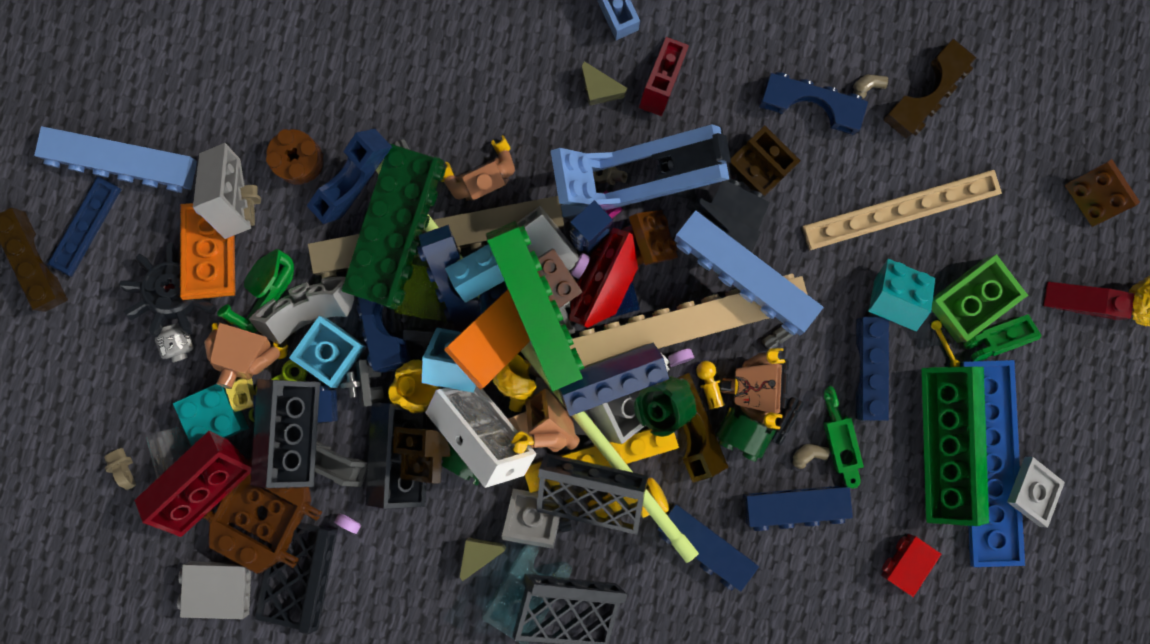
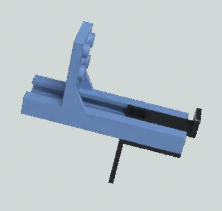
M715 125L704 126L615 152L582 153L563 148L551 150L559 204H564L561 205L563 218H575L594 200L606 211L665 195L693 199L696 198L695 189L731 180L728 164L731 162L727 136L723 135L722 127ZM648 157L659 161L657 170L661 174L655 176L656 181L606 194L596 193L593 172Z

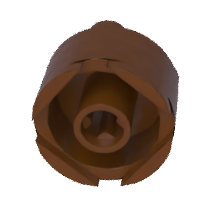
M283 129L270 141L267 148V164L277 176L290 184L300 185L310 182L320 174L323 168L324 160L321 148L303 131ZM299 155L298 160H292V156Z

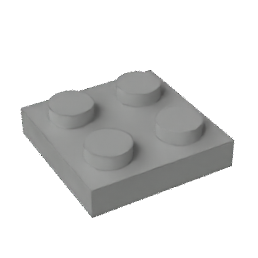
M1024 457L1007 502L1039 527L1048 528L1065 482L1034 457Z
M513 489L502 539L554 548L560 517L536 512L538 493ZM551 496L544 499V504L558 505Z

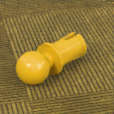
M702 361L698 364L696 373L700 379L704 380L705 384L700 387L704 389L709 410L724 406L725 403L718 385L720 380L714 381L716 367L710 361Z

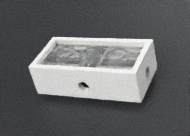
M476 386L474 392L459 391L451 388L435 391L425 413L485 488L522 477L526 474L537 453L530 445L527 446L524 453L513 451L515 444L511 442L518 431L483 389L480 390Z

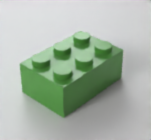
M996 254L984 258L935 295L932 301V311L956 343L968 342L1026 298L1028 294Z

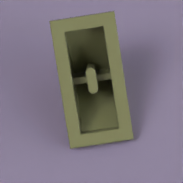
M584 61L582 76L589 106L625 97L627 93L625 86Z
M467 538L460 572L461 580L464 581L506 550V546L503 543Z

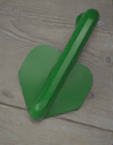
M275 249L256 261L245 278L244 288L253 296L259 298L247 318L232 311L228 304L222 306L217 311V315L242 330L252 333L257 332L258 330L253 326L249 318L273 298L276 302L280 299L293 279L294 263L292 258L281 250ZM279 264H282L283 267H282V269L280 270V272L278 273Z

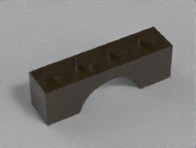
M953 38L930 63L935 73V85L931 94L922 98H913L905 95L883 120L905 139L912 134L914 136L918 135L926 125L923 122L928 115L932 117L941 108L942 105L939 104L944 96L948 98L957 89L956 81L959 78L964 79L973 70L971 64L977 57Z
M11 207L0 213V244L32 310L46 312L68 301L58 278L45 266L37 252L34 242L36 233L26 212Z
M690 373L676 378H682L689 382L690 390L696 402V416L683 426L687 436V451L683 461L692 483L711 478L729 467Z

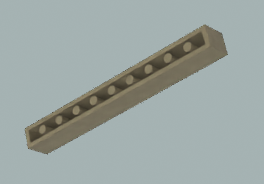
M558 196L433 220L439 228L449 224L459 253H461L462 248L471 247V251L481 249L486 246L485 244H488L485 233L514 221L517 223L539 206L544 209L560 230L564 229ZM360 234L308 244L313 274L321 276L323 279L337 277L336 273L346 271L347 273Z

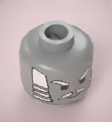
M179 323L163 327L159 336L155 337L161 358H171L172 362L188 358L186 353L194 348L190 334L186 335L180 328Z

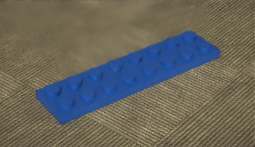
M1014 360L960 362V367H984L989 523L981 526H968L970 566H1025L1023 515L1007 502L1020 470Z

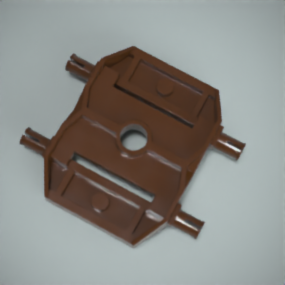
M250 473L222 499L216 512L210 510L203 517V519L210 523L209 548L256 574L262 573L279 561L294 568L298 558L286 552L292 541L294 530L304 515L317 521L320 518L318 515H321L322 511L310 505L309 487L264 489L250 485ZM261 506H265L268 510L265 520H261L258 516V509ZM232 522L272 544L271 548L229 526Z

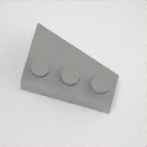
M226 143L199 153L193 202L195 212L201 215L224 239L251 229L250 221L245 220L244 209L248 207L247 200H242L240 188L244 187L241 161Z

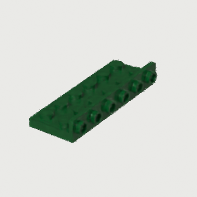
M390 144L392 148L384 158L341 291L391 309H397L398 305H401L404 301L406 292L403 289L406 280L409 281L412 276L414 267L411 264L414 255H418L417 246L421 245L419 235H421L422 230L425 231L428 227L430 220L428 212L430 206H433L436 202L438 192L435 190L438 181H442L445 175L446 167L443 166L444 161L438 157H431Z

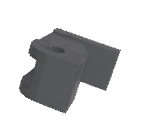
M316 441L314 472L334 480L335 483L341 486L361 487L367 475L368 462L362 459L342 456L330 450V446Z

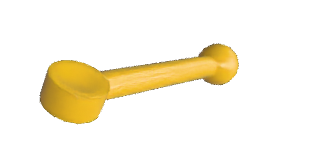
M938 320L933 321L931 328L936 330L951 361L950 367H960V362L955 359L941 331V322Z

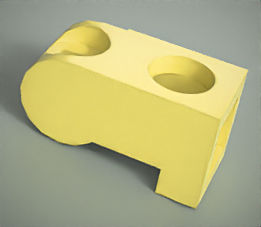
M236 377L232 389L226 388V393L232 409L238 412L254 407L253 395H256L252 378L246 380Z

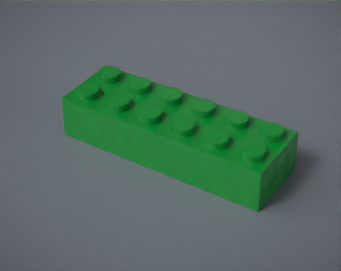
M516 221L485 233L552 391L583 379L579 370L584 369V366L576 348L570 349L569 347L574 344L566 325H560L559 321L563 320V316L555 299L549 300L548 296L553 295L545 275L539 276L538 274L542 267L535 251L529 252L527 248L532 243L524 225L518 227Z
M984 367L922 368L926 523L966 526L988 524L989 503Z

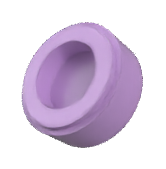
M584 253L580 254L579 260L571 269L570 274L579 279L591 257Z
M684 349L668 356L671 367L694 359L691 349Z
M341 513L337 515L334 521L340 527L357 534L361 527L359 522Z

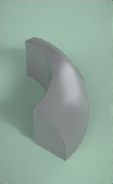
M346 277L323 278L321 280L322 283L311 286L306 282L289 289V295L277 302L273 298L257 310L249 320L263 336L272 342L281 344L298 329L316 321L318 316L325 318L335 316L347 317L352 309L354 295L341 291Z

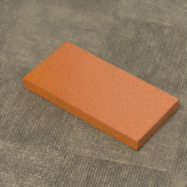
M193 203L181 204V299L235 296V236L224 239L201 215L195 212Z
M507 289L444 349L480 390L530 342L509 290Z

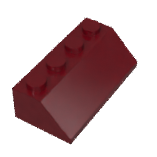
M208 431L134 500L142 523L182 537L251 473L252 464L228 439Z

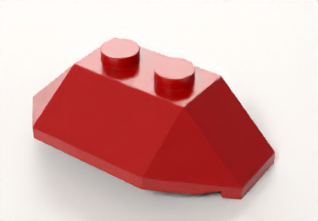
M612 228L609 235L602 239L593 249L590 261L577 282L582 293L572 299L570 303V321L588 328L617 313L638 269L633 234L630 232Z

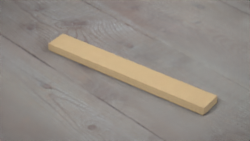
M991 170L802 226L808 250L810 251L1000 195L1002 192L995 170Z

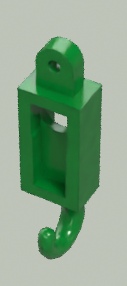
M827 386L824 389V398L831 420L823 422L835 471L842 473L846 486L852 489L857 488L861 482L858 469L864 466L852 418L841 416L835 389L832 386ZM842 451H851L853 456L851 463L843 464L841 462L840 453Z

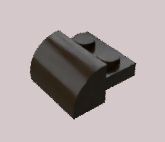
M764 125L731 158V162L728 164L729 168L750 189L762 193L765 197L801 160Z
M394 427L393 453L401 454L400 479L431 484L441 483L442 457L450 456V448L445 437L434 430Z

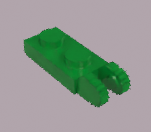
M1027 314L982 331L981 334L974 336L968 342H964V346L966 349H972L985 342L987 348L979 350L971 356L973 361H981L989 358L991 355L996 356L1037 341L1042 335L1031 317Z

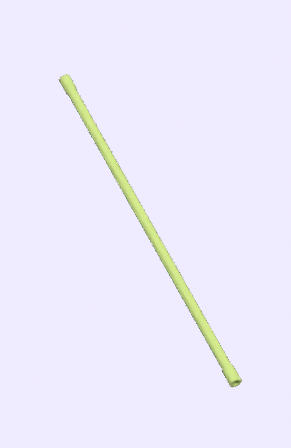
M383 161L376 169L378 174L380 173ZM431 217L425 230L426 232L439 228ZM529 342L521 350V353L551 389L537 354ZM557 389L555 391H552L555 394V396L559 399V401L563 404L559 394V390ZM585 411L572 415L612 468L632 472ZM646 489L643 507L666 534L686 563L690 562L699 554L686 536L678 530Z

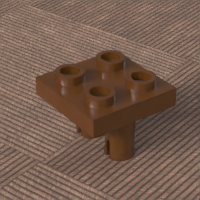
M1112 159L1065 184V187L1091 227L1140 203Z
M662 210L636 213L629 216L631 225L621 230L633 234V240H637L639 249L635 250L636 257H638V266L643 263L650 265L678 258L677 246L671 238L668 220Z
M551 248L538 257L542 267L538 274L539 276L545 275L553 295L548 296L550 301L555 299L558 307L561 308L582 293L555 249Z

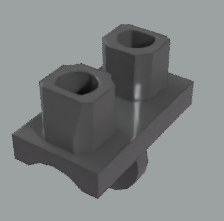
M367 360L356 361L357 381L355 382L354 372H348V383H341V389L348 388L349 398L357 397L356 387H358L360 407L372 406V402L384 400L383 387L370 388L369 378L380 377L381 372L373 371Z

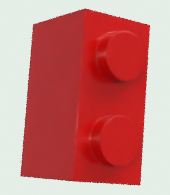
M908 534L907 537L903 536L897 543L896 549L898 551L894 557L888 558L883 564L882 570L884 572L881 576L914 597L942 554L916 536Z

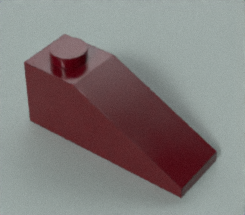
M668 37L665 38L646 84L639 105L640 109L659 116L663 115L689 45Z
M1047 282L1043 306L1113 320L1131 319L1135 293L1108 288Z

